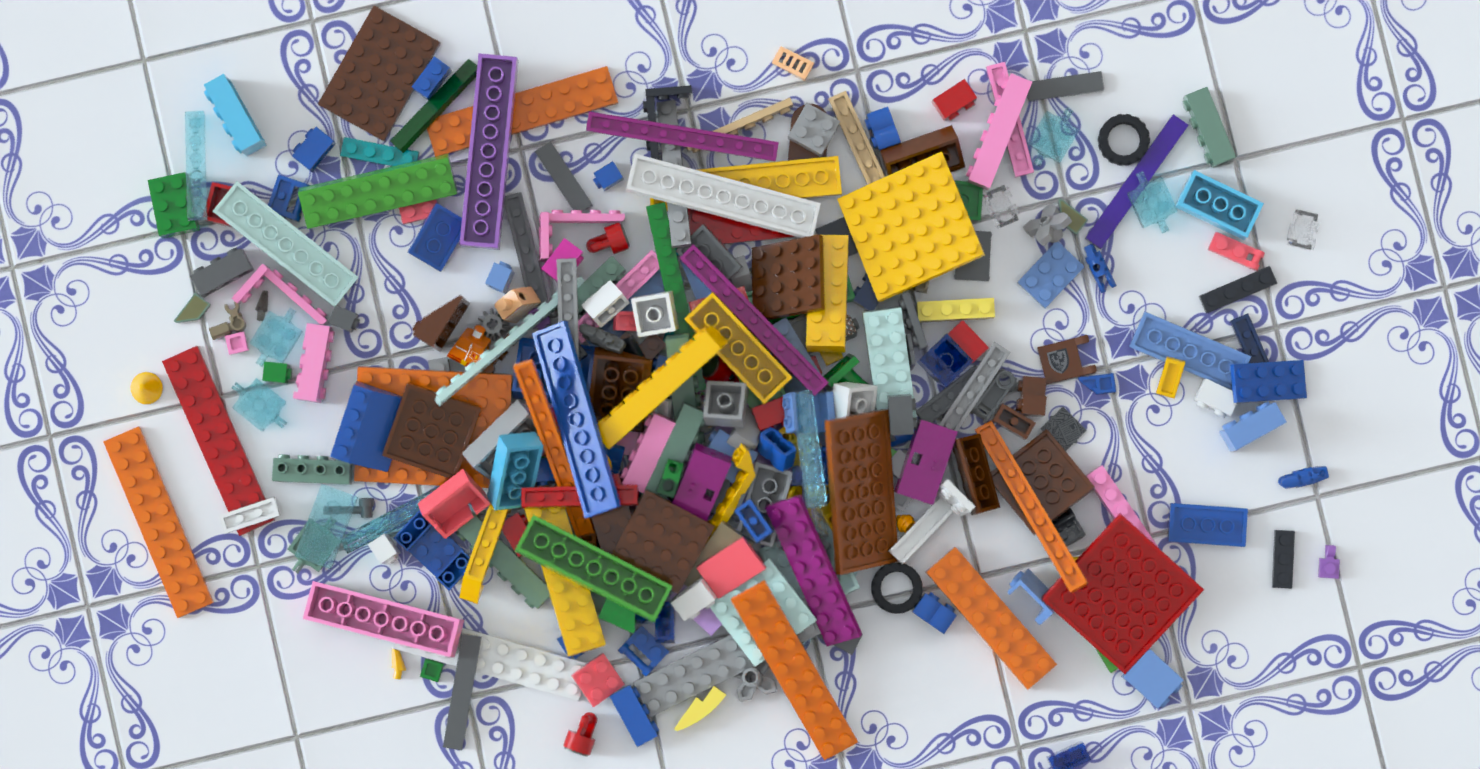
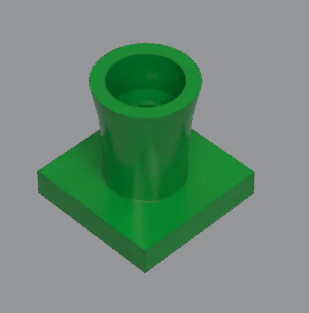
M848 353L823 376L829 382L827 386L832 387L834 383L843 382L868 384L853 370V367L860 361L854 355Z

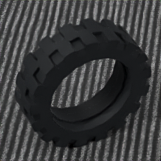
M1118 114L1106 121L1100 129L1098 136V147L1103 157L1107 158L1110 163L1117 164L1118 166H1128L1138 162L1145 155L1150 144L1149 130L1145 127V123L1141 122L1138 117L1131 116V114ZM1122 124L1130 125L1136 129L1140 139L1137 150L1125 156L1112 151L1108 143V136L1112 128Z
M894 562L881 567L875 573L871 583V593L874 601L881 609L889 613L900 614L913 609L918 604L923 592V584L914 568L904 563ZM893 572L904 573L912 581V595L901 604L888 602L881 592L883 579Z

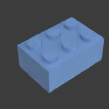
M1264 402L1255 407L1257 411H1248L1239 416V421L1233 420L1222 426L1223 430L1219 431L1230 452L1242 448L1286 423L1276 402Z

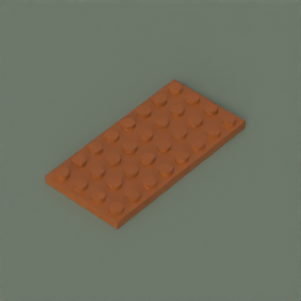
M888 409L825 420L836 575H844L898 562L889 552L897 542Z

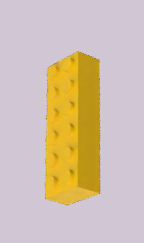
M821 235L823 236L825 310L807 313L806 349L807 352L845 353L848 235Z
M713 292L684 318L697 333L705 326L710 328L712 325L729 343L717 355L746 383L748 388L763 404L792 378Z

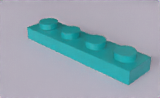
M344 137L340 156L392 167L418 161L419 152L406 150L402 153L397 147Z

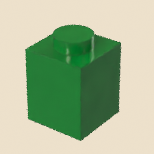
M264 361L262 381L288 384V380L292 379V369L289 364Z

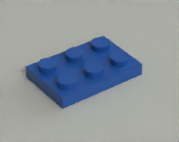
M435 203L407 253L441 272L460 240L462 217Z

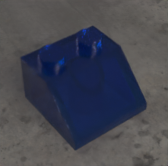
M947 333L917 361L942 389H945L973 362Z

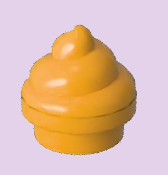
M903 514L896 517L897 527L900 532L906 533L916 523L911 515Z

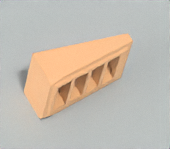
M782 46L772 61V64L803 81L807 79L814 66V62ZM782 54H787L783 62L780 63L779 60ZM792 57L793 60L791 61L789 67L786 66L788 59ZM796 60L800 61L796 70L792 69ZM805 64L806 67L804 71L800 73L799 70L801 69L802 65Z

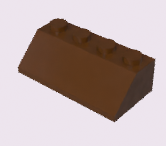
M952 125L880 150L887 176L941 151L951 172L965 167L959 139Z
M980 433L955 439L952 450L958 464L957 468L961 475L963 489L967 499L975 505L971 515L1000 508Z

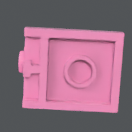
M551 210V213L541 212L539 216V262H546L553 253V246L549 244V238L552 236V225H549V223H622L625 219V214H620V210H610L609 214L601 213V210H590V213H582V210H571V213H563V210Z
M262 264L232 297L236 303H246L252 296L250 292L254 287L258 289L265 281L263 277L266 276L319 324L327 322L325 318L327 314L319 307L317 309L310 305L312 301L307 296L303 295L301 297L296 293L298 289L291 282L286 284L282 280L284 276L276 269L270 270L265 264Z

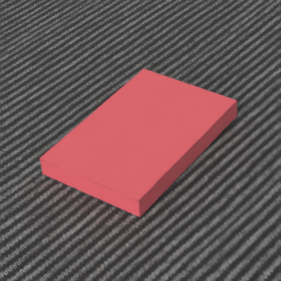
M743 536L699 564L696 569L719 599L765 570L766 566Z

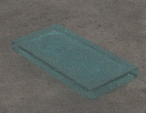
M321 484L295 557L332 569L358 497Z

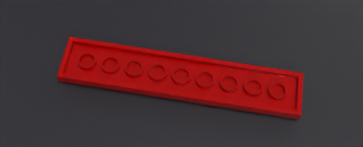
M192 347L162 361L228 512L266 500L199 347ZM275 518L239 529L237 533L239 536H242L275 521Z

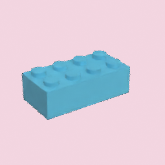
M225 74L204 84L206 90L203 92L208 101L215 105L213 110L217 117L225 122L222 126L226 133L234 138L231 142L236 151L249 156L267 146L234 85Z
M1194 170L1191 172L1175 207L1245 240L1248 238L1264 203Z
M536 432L499 435L487 497L494 510L522 508L521 488L535 487L543 450V444Z

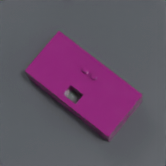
M918 418L917 429L914 430L894 492L934 505L958 432Z
M696 443L671 502L707 521L731 466L732 457Z

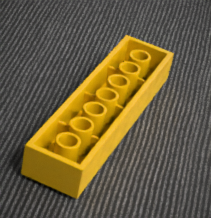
M713 325L710 328L705 326L693 336L695 338L694 341L691 339L679 349L681 353L676 352L665 362L667 366L663 364L651 374L653 378L649 377L637 387L639 391H633L623 400L625 404L621 402L610 411L611 417L608 414L597 423L602 442L608 450L625 437L648 414L656 409L729 343Z
M565 507L524 508L528 524L532 516L535 515L573 535ZM541 565L568 657L604 647L606 643L590 590Z

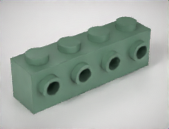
M613 256L577 288L578 320L585 311L581 305L588 298L594 295L608 281L611 280L612 283H618L625 276V268Z
M279 454L278 458H273L272 481L351 485L352 464L338 459L328 460V456H317V460L309 459V456L298 455V459H290V455Z

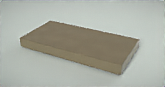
M722 520L702 549L684 585L688 587L702 577L696 569L699 564L744 536L751 547L755 542Z

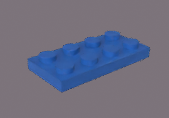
M1304 360L1230 365L1234 403L1307 398Z
M1170 503L1168 542L1246 547L1248 509Z

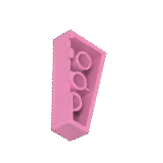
M307 323L303 342L305 354L301 355L299 363L302 373L297 375L296 384L299 389L298 392H294V399L321 403L322 399H325L326 388H324V381H327L329 376V369H326L327 361L330 362L332 350H329L330 342L333 343L335 336L332 327Z
M653 411L652 415L648 414L644 423L646 428L643 433H639L636 440L638 444L635 450L632 449L628 457L629 462L621 472L620 478L623 485H638V491L644 493L676 424L675 420Z

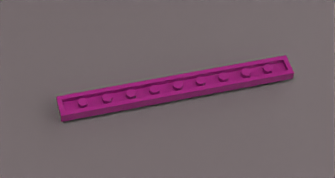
M595 112L588 113L586 131L768 161H776L779 142Z
M694 244L680 257V260L814 397L829 383Z

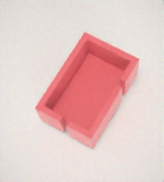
M462 469L421 500L418 506L423 517L446 539L474 517L468 505L469 503H471L476 514H479L491 503L485 491Z

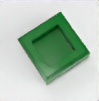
M425 658L420 677L439 682L444 663Z

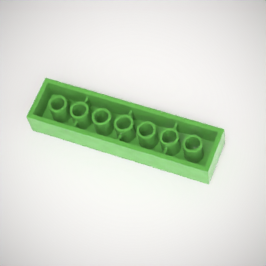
M444 154L301 187L298 190V196L307 229L457 195L458 190L449 154Z
M535 515L532 516L515 549V552L653 623L673 587Z

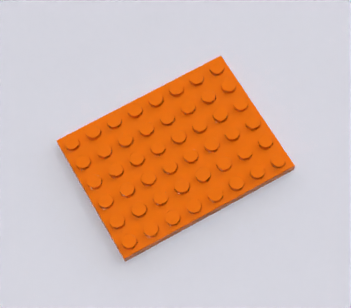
M358 366L357 381L403 396L407 382L437 392L443 386L447 388L452 383L451 379L458 373L462 375L465 372ZM479 373L452 396V398L481 407L468 446L511 405L512 374ZM464 457L459 471L464 469L481 488H489L490 479L474 469ZM393 459L388 472L355 465L354 481L441 486L450 479Z

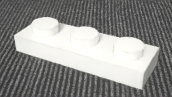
M273 497L219 515L224 534L281 515L276 499Z

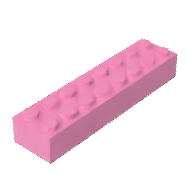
M315 581L312 582L303 619L453 658H455L464 624L462 619Z

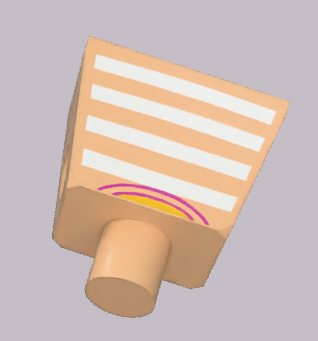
M523 287L510 290L494 306L504 321L517 323L539 305L541 301L532 287Z

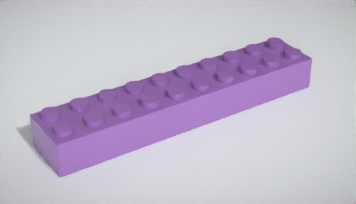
M478 54L460 245L463 247L500 250L519 61L517 57Z

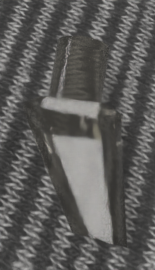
M262 291L255 308L257 311L256 320L264 321L265 312L268 311V291Z

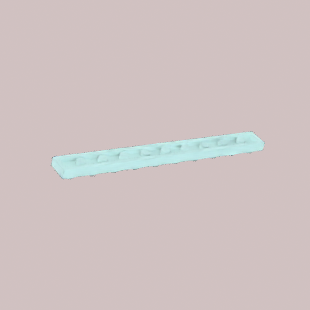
M581 276L577 278V288L585 282ZM558 291L551 296L553 299L547 303L545 301L537 308L538 312L534 315L530 313L523 319L524 323L520 327L514 326L508 332L510 334L505 339L501 337L494 344L495 348L491 351L488 349L484 351L477 363L471 362L465 368V373L462 375L458 373L451 379L452 383L447 388L445 386L441 387L436 392L435 402L441 406L558 308Z

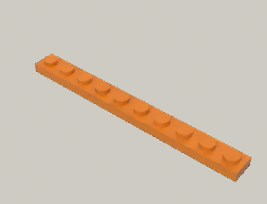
M533 359L514 364V371L540 441L543 444V449L557 487L576 486L562 437ZM565 507L576 537L596 533L592 519L584 517L582 507Z
M992 420L975 429L977 434L980 433L985 449L1070 593L1087 585L1085 577Z

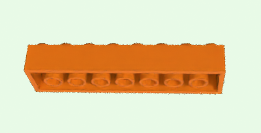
M953 547L925 572L1027 690L1057 665L956 547Z

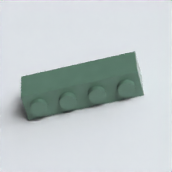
M1208 87L1185 95L1183 97L1184 101H1182L1183 107L1186 112L1189 111L1190 124L1193 129L1197 130L1199 135L1197 136V141L1200 147H1204L1206 152L1204 157L1207 164H1211L1213 168L1235 159L1236 155Z

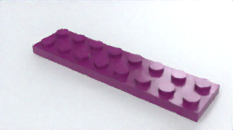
M801 495L767 505L765 507L766 512L808 606L817 619L816 624L826 646L859 638L862 635L860 627Z

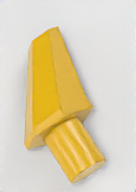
M392 648V668L395 669L393 678L401 679L402 670L406 671L400 651Z

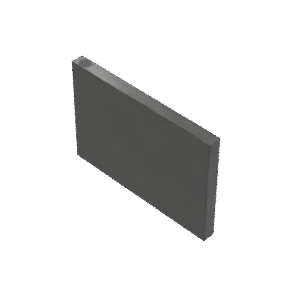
M975 231L985 256L956 268L955 280L989 281L991 232Z

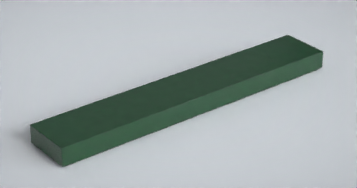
M468 59L390 142L404 153L476 78L477 65Z

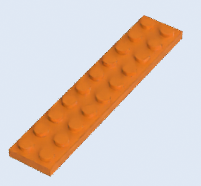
M605 66L515 93L511 135L618 104L608 67ZM473 106L438 116L427 128L435 156L469 148Z
M138 426L103 441L177 618L214 603L141 428Z
M764 580L731 598L734 607L823 759L826 760L858 743L856 736L766 581Z

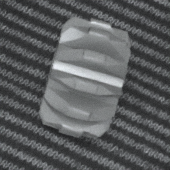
M493 308L490 309V315L483 311L485 319L478 317V320L483 322V324L477 325L483 326L486 330L485 333L487 332L486 337L490 338L492 335L493 341H496L497 334L500 338L503 337L500 333L501 331L508 333V330L503 328V326H508L510 323L507 321L503 322L498 311L494 315ZM492 320H495L496 323L498 322V326H495L494 330L488 327Z

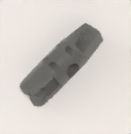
M582 324L579 328L583 338L607 351L621 354L626 347L625 341L603 329L595 328L588 324Z

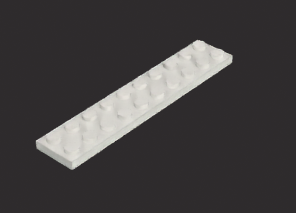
M638 154L634 155L626 192L799 238L814 235L821 205L818 202Z
M462 628L455 658L398 643L394 644L393 649L457 667L462 634L481 636L476 672L576 701L580 699L581 689L571 675L587 664L466 628Z

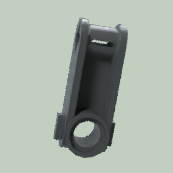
M1003 368L999 369L970 414L974 413L985 424L1009 391L1012 392L1017 386V378L1011 372ZM1002 375H1007L1010 378V383L1007 386H1003L1000 383Z

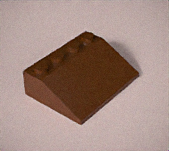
M459 295L422 318L421 321L418 320L412 329L414 331L412 335L441 352L470 303Z
M595 347L589 397L597 423L608 414L611 417L609 412L621 402L625 404L623 400L635 390L639 391L637 387L650 377L651 359L624 351L619 354L607 351L601 347ZM645 419L633 428L631 432L643 433Z

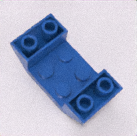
M420 510L393 537L397 543L406 551H409L449 591L464 576L470 556L450 536L445 539L423 517Z

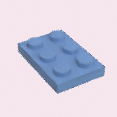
M1056 242L1017 283L1045 309L1085 266L1059 242Z

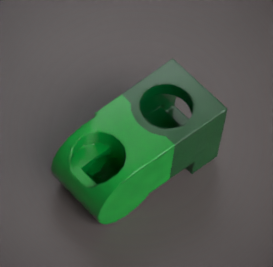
M672 459L667 460L655 492L674 498L681 477L683 463Z

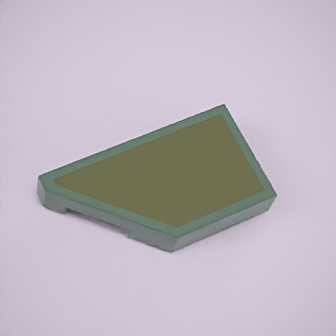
M1060 198L1058 201L1060 213H1066L1072 220L1066 228L1077 235L1088 219Z
M194 293L174 322L181 323L200 320L211 304Z

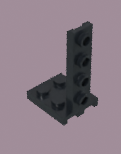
M692 86L645 89L646 101H643V111L648 114V120L645 121L656 122L654 97H658V100H669V96L677 95V99L689 98L688 94H692ZM646 141L647 151H651V158L659 160L658 143Z

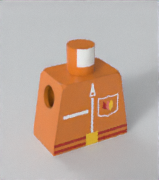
M476 325L474 330L467 328L447 354V357L465 367L473 361L477 363L481 359L480 355L487 349H490L491 340L484 336L485 328L480 325Z

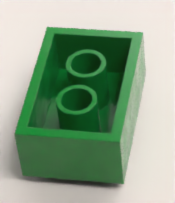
M183 172L147 180L158 235L161 238L201 231L189 174Z

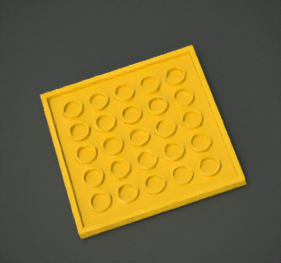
M942 151L837 199L879 303L985 256Z

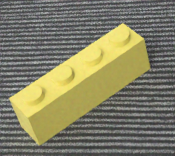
M994 298L917 302L916 313L920 323L993 319L995 317Z

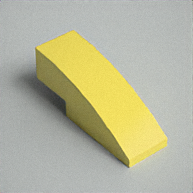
M713 686L703 701L696 697L674 729L679 731L700 721L713 711L727 694Z

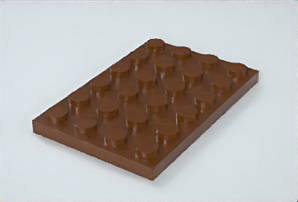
M373 6L319 100L318 105L385 142L414 91L412 85L430 63L441 43L382 9Z

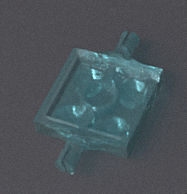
M1066 107L1062 116H1055L1049 111H1046L1027 142V145L1036 149L1039 153L1033 162L1035 165L1038 162L1037 166L1040 167L1045 157L1051 158L1057 163H1060L1080 131L1068 121L1073 113V110L1069 111L1070 108Z
M1143 171L1137 173L1136 176L1140 185L1128 192L1127 195L1142 228L1158 223L1161 233L1169 231L1165 220L1169 215L1177 212V208L1163 177L1147 181Z
M289 308L284 317L278 316L271 311L268 312L250 341V344L261 352L260 357L255 362L256 364L263 367L264 361L268 357L284 363L303 332L291 322L297 311Z
M256 378L247 388H243L237 382L232 386V389L240 394L238 401L233 405L232 409L261 432L273 422L282 429L285 427L284 425L287 422L279 414L287 402Z

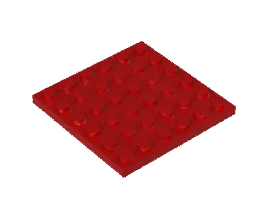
M1119 513L1075 561L1088 584L1070 593L1060 577L1042 596V601L1119 670L1126 674L1204 589Z

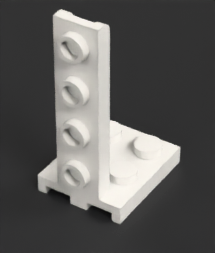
M948 479L940 484L937 493L940 498L889 550L901 564L907 561L953 511L962 517L975 508V505Z

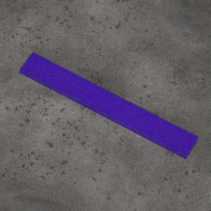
M1174 114L1171 116L1085 237L1087 241L1099 249L1103 247L1189 126L1187 123Z

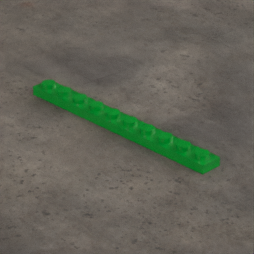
M665 202L646 206L665 292L673 291L679 329L674 331V334L690 333V339L695 340L693 328L684 319L690 312L676 250L672 248L670 225ZM702 367L694 373V376H698L699 388H696V392L707 389L702 375Z

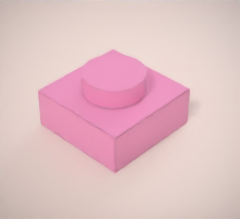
M244 331L225 336L229 355L249 351Z

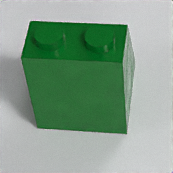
M606 599L598 618L631 633H635L636 614Z

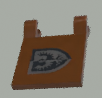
M1088 335L1037 347L1044 376L1047 378L1046 384L1092 374L1097 371L1095 365L1083 368L1081 365L1077 345L1088 343Z

